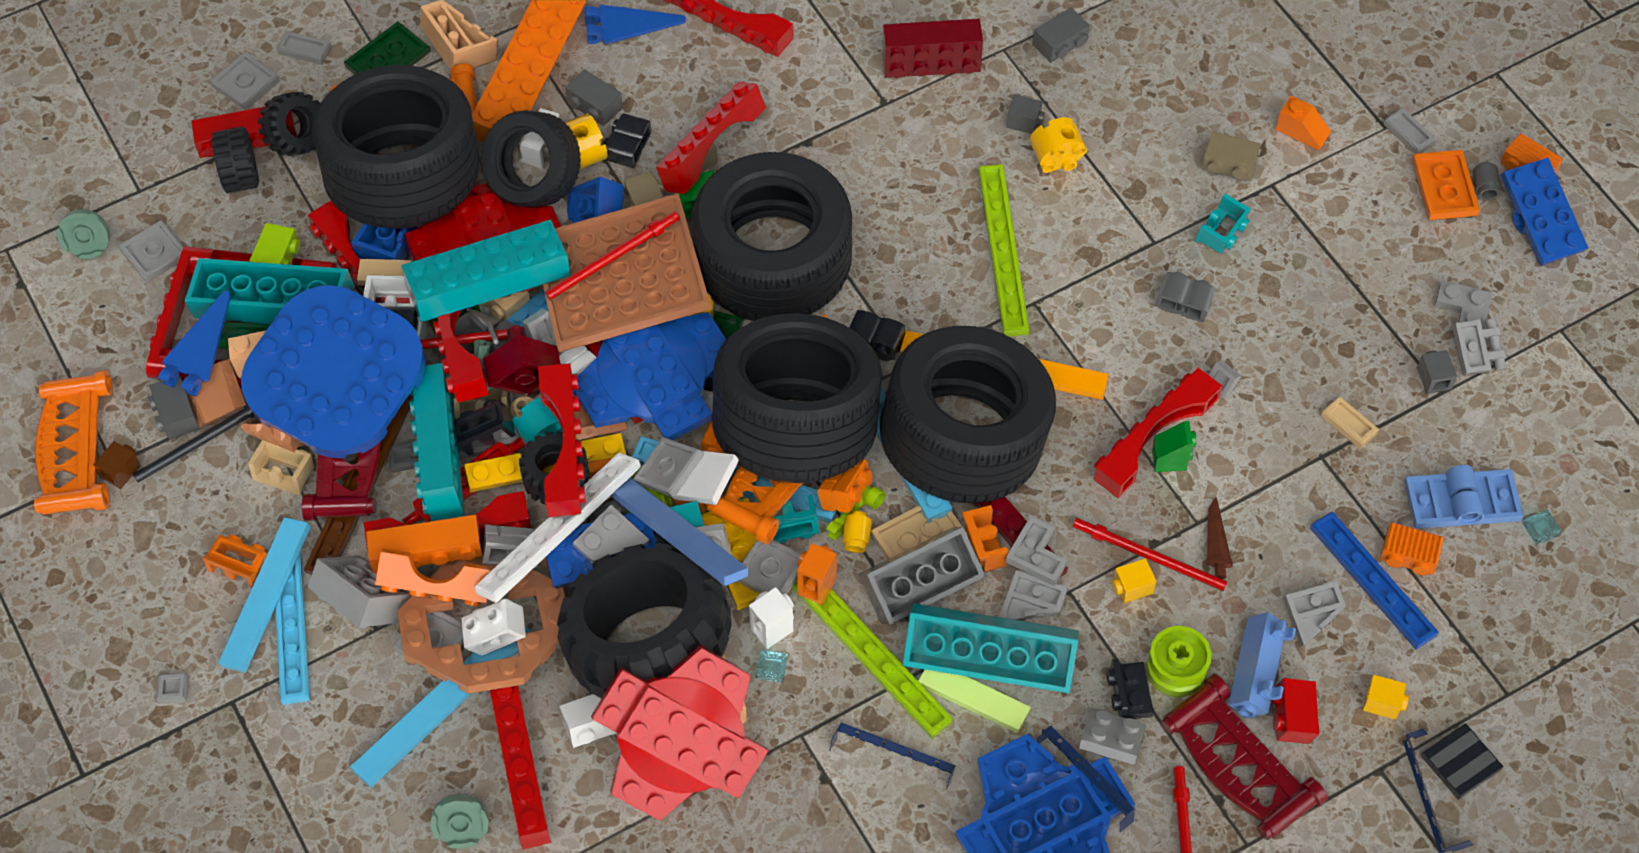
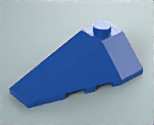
M600 176L573 187L568 193V219L572 223L622 210L623 185Z

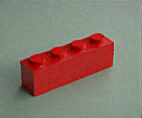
M266 106L191 120L194 144L199 157L214 156L212 149L213 132L243 126L249 133L253 148L270 145L263 142L262 139L265 136L259 133V129H262V124H258V118L263 117L260 114L261 108H266ZM289 111L286 117V126L288 131L294 137H297L294 115L292 111Z

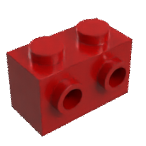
M1283 678L1275 686L1283 687L1282 698L1271 700L1272 704L1275 705L1273 729L1276 731V739L1283 742L1309 744L1319 735L1316 681Z

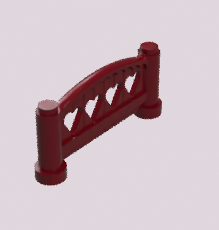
M381 441L364 453L358 452L359 462L355 465H351L341 458H330L318 454L316 494H304L302 498V516L304 521H316L318 517L370 516V514L376 513V499L370 498L369 493L378 467ZM357 470L359 475L356 478L358 482L356 490L350 491L335 482L348 472Z
M1213 673L1204 680V685L1167 713L1161 724L1169 734L1172 735L1175 732L1181 735L1198 767L1224 796L1260 821V824L1257 826L1260 835L1266 840L1274 839L1312 807H1320L1328 800V795L1316 779L1309 777L1300 784L1224 702L1230 697L1231 691L1225 681L1219 675ZM1218 723L1214 740L1209 744L1204 743L1201 735L1196 734L1193 730L1197 725ZM1237 744L1231 764L1222 763L1220 756L1215 755L1212 751L1215 746ZM1257 765L1253 781L1250 785L1241 784L1240 777L1232 774L1234 767ZM1276 786L1272 804L1268 807L1262 806L1259 803V798H1255L1251 794L1253 788Z

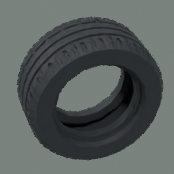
M538 111L512 112L494 123L484 139L483 150L481 151V166L484 178H486L487 184L496 193L497 197L511 205L519 207L549 206L563 199L576 183L575 180L578 178L579 168L581 167V152L579 151L578 140L573 135L572 129L555 115ZM534 132L546 142L550 153V163L544 178L538 184L530 187L524 184L516 175L513 167V152L517 142L525 134Z

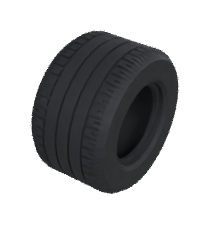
M388 65L368 69L338 84L323 99L315 112L312 135L324 188L337 209L356 221L380 228H409L437 220L455 209L465 200L475 186L479 174L480 160L471 107L459 86L437 72L411 65ZM412 144L420 146L397 154H375L380 150L397 145Z
M754 153L753 155L750 154L735 159L718 169L703 184L696 197L692 211L694 249L707 293L725 310L753 321L778 314L799 313L811 315L833 300L841 290L848 277L852 262V210L848 196L841 183L825 167L806 157L797 156L792 153ZM764 217L789 218L810 229L807 235L797 244L786 249L770 251L757 249L746 244L735 233L746 223Z
M799 313L778 314L755 320L743 326L726 339L720 347L714 363L712 427L719 446L726 454H734L739 459L737 464L744 469L775 481L789 483L816 482L837 476L849 470L867 455L877 434L882 371L877 354L870 344L854 330L837 321L821 316ZM783 399H800V400H806V401H809V402H795V401H787V400H783Z
M949 326L932 330L912 341L902 351L894 364L879 423L883 449L896 471L909 483H912L913 486L927 494L958 503H983L1003 498L1015 492L1026 483L1038 466L1055 417V389L1051 377L1041 361L1024 345L1003 333L977 326ZM950 395L973 398L990 406L1003 420L989 425L966 424L947 415L937 405L934 398Z

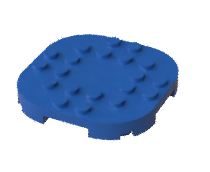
M331 285L318 286L299 293L280 310L244 364L241 377L242 392L254 415L265 426L269 428L272 426L309 446L319 455L330 458H347L346 455L360 451L364 453L372 449L387 435V426L414 387L418 389L425 373L426 358L416 330L405 318L350 289Z

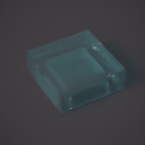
M1549 510L1525 518L1523 521L1524 527L1536 545L1556 538L1562 533Z
M761 649L755 678L783 683L788 654Z

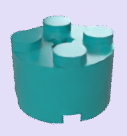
M541 397L526 404L521 409L523 414L519 418L515 415L512 420L514 428L525 445L529 441L534 442V437L539 434L543 437L546 436V432H551V435H555L557 431L563 432L559 421L542 404Z

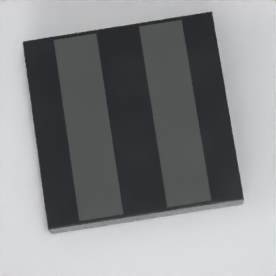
M1466 723L1421 754L1423 760L1458 800L1500 772L1504 767Z

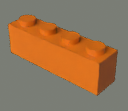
M476 515L366 532L369 562L373 573L378 571L380 554L383 548L411 553L412 561L416 568L431 564L443 565L456 560L469 561L475 557L483 556L480 529Z

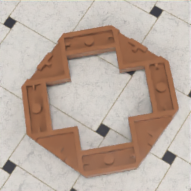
M482 556L475 557L469 561H450L443 564L430 578L446 579L452 577L461 570L465 562L491 566L493 569L497 565L482 564ZM532 569L507 592L509 600L536 596L542 630L527 632L526 637L516 641L519 656L463 665L460 644L437 648L431 647L426 614L452 610L453 601L436 599L437 595L426 593L425 597L411 596L397 611L405 661L413 665L417 663L427 668L428 673L445 682L448 679L457 684L460 690L470 694L523 685L532 677L534 669L539 664L543 665L553 654L555 646L559 643L557 638L559 630L557 622L565 595L563 587L554 588L551 578Z

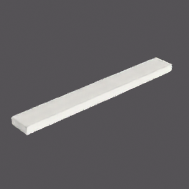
M618 453L583 485L586 503H581V514L549 517L474 587L476 593L497 603L641 467L639 460L622 453Z

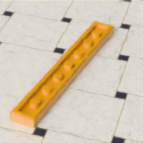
M906 330L900 354L912 341L923 334ZM1039 359L1047 369L1055 390L1100 400L1104 399L1109 374Z

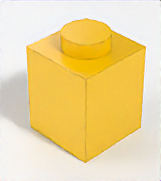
M1145 558L1115 568L1111 585L1114 593L1120 595L1124 604L1154 594L1157 581Z
M1373 674L1368 685L1363 711L1396 720L1400 710L1405 711L1409 700V695L1405 694L1407 684Z

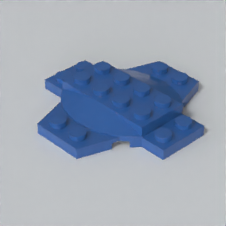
M709 312L605 339L600 347L598 357L578 375L579 389L574 390V394L579 396V402L595 428L627 422L630 417H638L644 419L646 423H654L664 438L674 440L712 420V412L702 396L705 391L706 379L714 376L715 359L726 338Z
M1028 734L978 758L977 764L985 805L980 819L955 831V836L965 853H1110L1108 844L1105 841L1110 820L1123 814V812L1076 766L1070 764V767L1058 764L1054 760V756ZM1106 756L1090 764L1133 808L1135 807V802Z

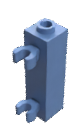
M1269 612L1250 616L1247 619L1228 704L1246 718L1267 714L1271 700L1282 698L1283 687H1274L1283 641L1293 640L1296 628H1286L1285 620H1279Z

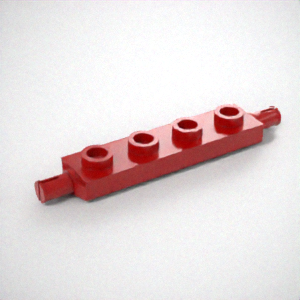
M520 437L507 446L498 441L468 463L513 455L525 447V444ZM463 466L460 468L464 501L477 491H469ZM419 498L413 501L415 511L402 519L403 523L411 525L421 519L425 522H431L430 516L424 514L422 499Z

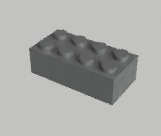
M963 527L948 529L859 573L881 624L889 625L910 615L913 603L928 606L986 577Z

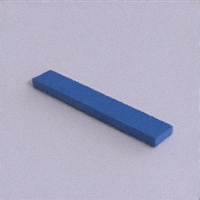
M1333 511L1311 524L1310 529L1415 650L1437 637L1438 630Z

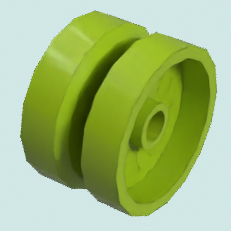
M1179 625L1167 627L1159 632L1152 641L1147 660L1146 672L1150 683L1156 690L1166 696L1176 698L1191 696L1202 687L1207 677L1212 657L1209 642L1201 633L1190 627Z

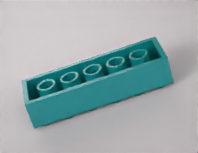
M551 220L401 265L407 290L421 322L570 276L568 255Z
M198 258L185 302L193 318L200 319L224 291H228L231 294V299L225 321L271 324L289 300L307 289L331 285L354 291L355 286L348 269Z
M442 363L425 367L422 382L418 389L415 387L412 389L410 395H413L414 399L409 401L412 416H415V420H411L412 432L414 436H417V440L413 441L415 456L419 460L414 462L417 478L420 477V482L416 483L418 498L422 499L424 514L429 515L431 521L465 516L459 450L455 445L457 438L453 420H455L453 393L449 394L446 383L447 375H445Z
M913 603L903 666L1070 693L1079 630Z

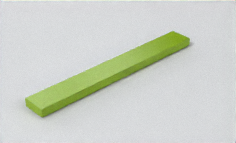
M1003 164L979 166L978 173L1002 332L1009 337L1029 335V324Z
M798 580L795 582V584H794L793 587H792V589L796 592L797 595H798ZM832 589L823 605L798 595L931 739L953 723V718Z

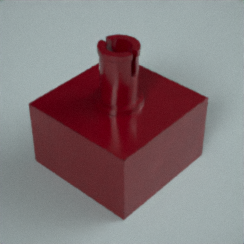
M515 325L508 329L510 340L483 358L487 383L489 387L523 396H530L539 390L538 366L561 364L558 348L556 345L525 337V328Z

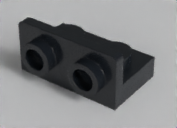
M1118 658L1112 659L1110 669H1106L1108 685H1113L1114 694L1111 695L1113 711H1118V715L1126 719L1153 717L1154 710L1144 662L1119 664Z

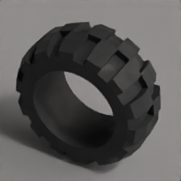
M656 543L654 548H645L642 544L623 548L624 553L614 557H610L607 554L592 563L593 569L588 574H579L569 586V598H563L557 622L559 628L557 638L571 673L579 684L601 699L621 667L644 680H648L653 677L658 679L670 675L673 669L700 645L723 657L728 645L732 621L731 610L721 583L673 545ZM659 606H672L682 609L679 616L668 627L649 638L627 643L607 641L611 632L622 621L639 611Z

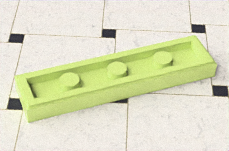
M924 670L918 680L926 690L1017 734L1031 709L1030 706L967 676Z

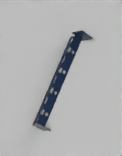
M840 723L832 737L829 751L836 742L838 733L842 732L904 757L907 756L912 758V760L925 763L928 766L949 772L951 774L946 790L951 783L956 765L844 723Z
M1051 725L1045 730L1042 729V734L1037 737L1036 741L1040 744L1048 738L1124 813L1126 817L1120 821L1119 832L1134 822L1135 809Z
M1420 729L1406 734L1407 739L1403 740V744L1439 853L1456 852L1473 846L1474 844L1470 840L1447 848L1445 846L1410 740L1411 737L1416 739L1428 734L1424 729Z

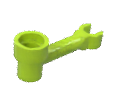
M866 486L862 492L861 501L854 505L850 513L843 512L839 518H835V520L829 523L826 529L830 532L827 536L835 541L838 540L844 531L845 517L853 511H859L863 505L877 510L883 503L886 492L877 486Z

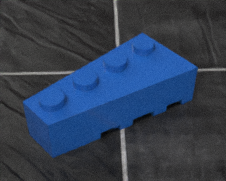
M363 224L351 244L359 259L407 260L409 248L406 243L405 234L417 229V226L409 228H380Z

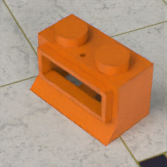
M991 505L962 512L966 522L965 529L969 535V541L984 572L1006 567L1007 565L1005 561L1008 549L1007 547L1000 548L996 537L997 528L991 524L993 513Z
M219 534L208 554L203 556L202 559L208 572L213 573L216 567L223 569L225 576L231 580H235L238 575L246 578L252 589L267 556V550L255 543L252 546L243 544V540L236 535L229 534L226 537ZM228 550L251 559L253 562L251 565H248L224 554Z

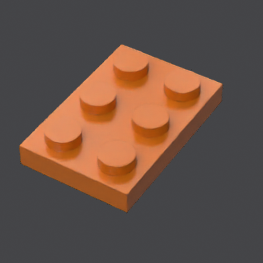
M1463 150L1413 155L1412 162L1428 220L1478 216L1480 208Z

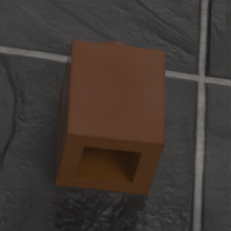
M115 441L111 443L93 464L101 479L120 490L141 466L136 457L137 452L127 444L122 446Z

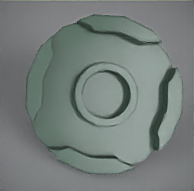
M76 209L67 213L61 220L57 230V237L61 247L67 253L70 251L72 254L77 255L79 259H92L101 255L108 246L110 230L106 221L96 212L87 209Z
M467 793L445 797L436 804L432 811V833L437 840L440 838L450 848L465 849L478 844L479 839L488 832L489 814L485 805Z

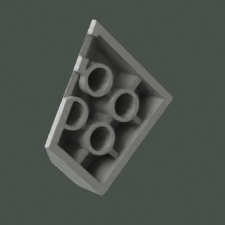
M360 556L318 558L308 588L317 594L320 600L334 607L337 613L351 620L354 626L363 629L368 626L399 623L397 611L412 596L408 594L409 590L398 589L397 592L381 590L380 585H375L377 573H373L370 562Z

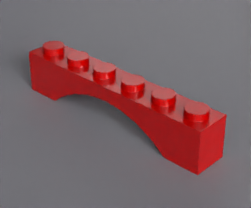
M664 0L667 3H672L682 8L687 13L694 14L706 23H711L721 28L726 33L739 37L745 43H750L760 48L763 52L770 53L776 57H779L794 39L793 23L774 13L752 14L740 12L725 7L715 0Z
M741 81L734 84L732 89L705 114V117L656 166L666 192L685 194L698 181L706 154L719 134L737 122H753L766 109L757 83Z
M330 200L308 214L310 221L309 231L315 239L320 238L323 241L322 245L329 255L334 254L337 257V263L342 269H348L357 287L362 286L365 289V285H358L357 282L360 259L350 245L351 228L348 217L337 209ZM376 297L375 303H385L386 297ZM396 298L397 303L410 304V298Z
M462 310L436 317L438 321H434L437 337L442 336L441 340H437L441 356L446 355V358L442 359L445 375L450 374V377L446 378L449 394L455 393L457 403L489 395L480 359L465 350L455 338L456 322Z
M570 363L538 366L542 404L553 413L564 432L560 456L551 472L544 479L545 503L548 517L581 514V503H586L584 486L580 487L579 480H584L583 463L578 464V457H583L582 441H577V434H581L580 418H575V412H580L579 396H574V390L579 389L577 373L572 374Z
M1199 367L1192 374L1187 373L1175 390L1170 389L1165 394L1163 402L1158 407L1154 405L1147 412L1145 419L1141 423L1136 422L1128 433L1129 435L1124 440L1120 438L1113 445L1111 452L1107 456L1103 455L1097 460L1094 465V480L1118 499L1135 483L1138 471V458L1152 436L1175 421L1188 417L1203 416L1219 400L1222 385Z
M524 491L499 495L488 506L475 514L480 529L481 541L485 525L531 529ZM391 517L363 522L366 545L367 531L411 524L400 522Z
M519 686L490 690L522 848L524 850L549 844L551 840Z

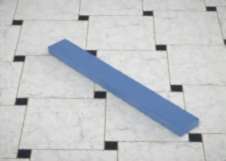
M629 478L611 495L614 500L724 586L748 576V568L633 479Z

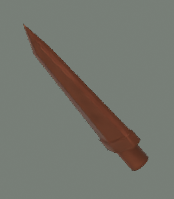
M1215 497L1208 508L1206 564L1215 568L1216 577L1225 579L1226 568H1231L1233 562L1229 552L1218 500Z

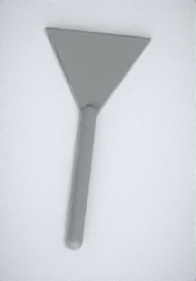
M467 308L468 312H472L488 327L493 343L498 344L499 341L493 326L501 323L503 319L499 320L495 316Z

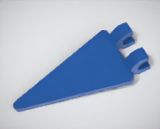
M600 5L599 9L594 6L585 7L588 44H596L602 40L604 44H609L686 22V17L678 14L610 5Z
M224 291L164 358L163 364L166 367L161 370L158 376L164 385L174 388L178 381L179 372L188 375L181 387L186 390L187 394L196 397L200 392L202 381L208 382L210 380L231 299V294L228 291Z

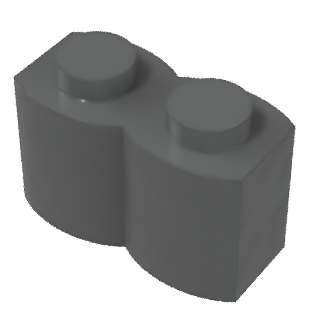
M1166 272L1155 306L1166 312L1181 314L1186 318L1204 322L1216 288L1204 280H1191L1180 272Z

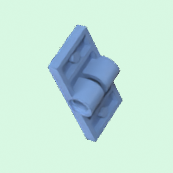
M1459 465L1449 469L1446 474L1406 477L1404 481L1415 529L1521 521L1524 516L1512 469L1474 472L1473 468L1469 465Z

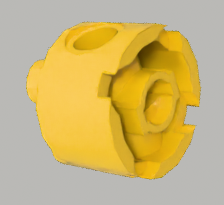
M589 113L565 122L572 129L576 140H578L579 151L581 152V167L579 170L607 159L606 145H602L600 140L603 139V136L594 118Z
M1057 118L1048 121L1049 126L1043 128L1042 125L1036 128L1029 140L1042 171L1049 173L1062 168L1064 171L1076 168L1077 161L1087 152V147L1073 119Z

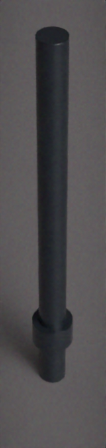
M246 404L241 411L133 473V476L139 483L248 418L253 419L256 416L249 405Z

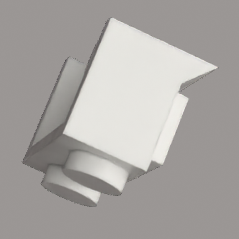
M540 108L539 111H538V112L549 113V114H552V115L557 116V118H560V114H559V113H555V112H552V111H549V110H546V109H542V108ZM534 132L525 134L519 142L521 155L517 161L543 169L542 151H549L546 142Z
M367 275L364 297L373 302L376 301V297H386L385 303H377L383 307H414L405 284L404 276ZM396 298H410V304L397 303Z

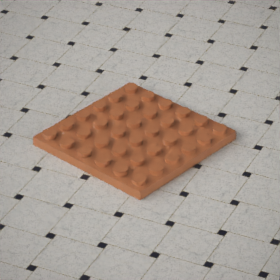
M679 193L555 228L568 255L571 276L648 228L647 225L656 219L659 221L673 211H676L680 217L679 221L664 229L663 234L656 238L651 237L554 299L549 300L545 294L559 352L712 309ZM567 277L543 284L544 293Z

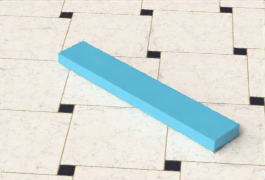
M284 517L218 662L221 667L246 673L311 526L307 522Z
M300 552L275 606L280 701L282 705L310 701L302 554Z

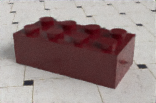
M980 18L883 24L882 58L885 78L981 72L983 36Z

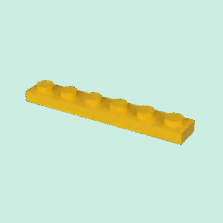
M621 433L582 441V447L585 448L588 462L612 459L618 453L626 455ZM518 453L464 464L469 491L475 492L522 482L519 466L521 454ZM555 464L547 466L542 471L550 473Z

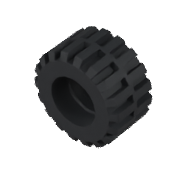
M290 92L272 97V100H268L264 104L266 108H261L260 114L263 117L258 118V124H262V129H259V133L265 136L262 139L265 144L269 143V149L272 151L278 150L277 154L294 156L315 150L312 127L315 112L320 102L318 100L312 101L313 96L310 94L304 95V92ZM289 111H292L300 122V131L297 137H294L286 126V117Z
M243 126L213 132V155L219 180L224 191L228 194L257 188L259 176L248 131Z
M557 431L555 435H551V432H546V436L543 437L539 434L534 437L535 441H529L526 444L527 449H522L520 453L519 466L525 491L527 494H531L533 500L537 501L540 499L541 504L546 505L544 479L549 473H545L542 470L549 465L556 464L563 445V432ZM582 447L583 457H578V464L583 463L584 480H579L580 487L590 479L584 447Z

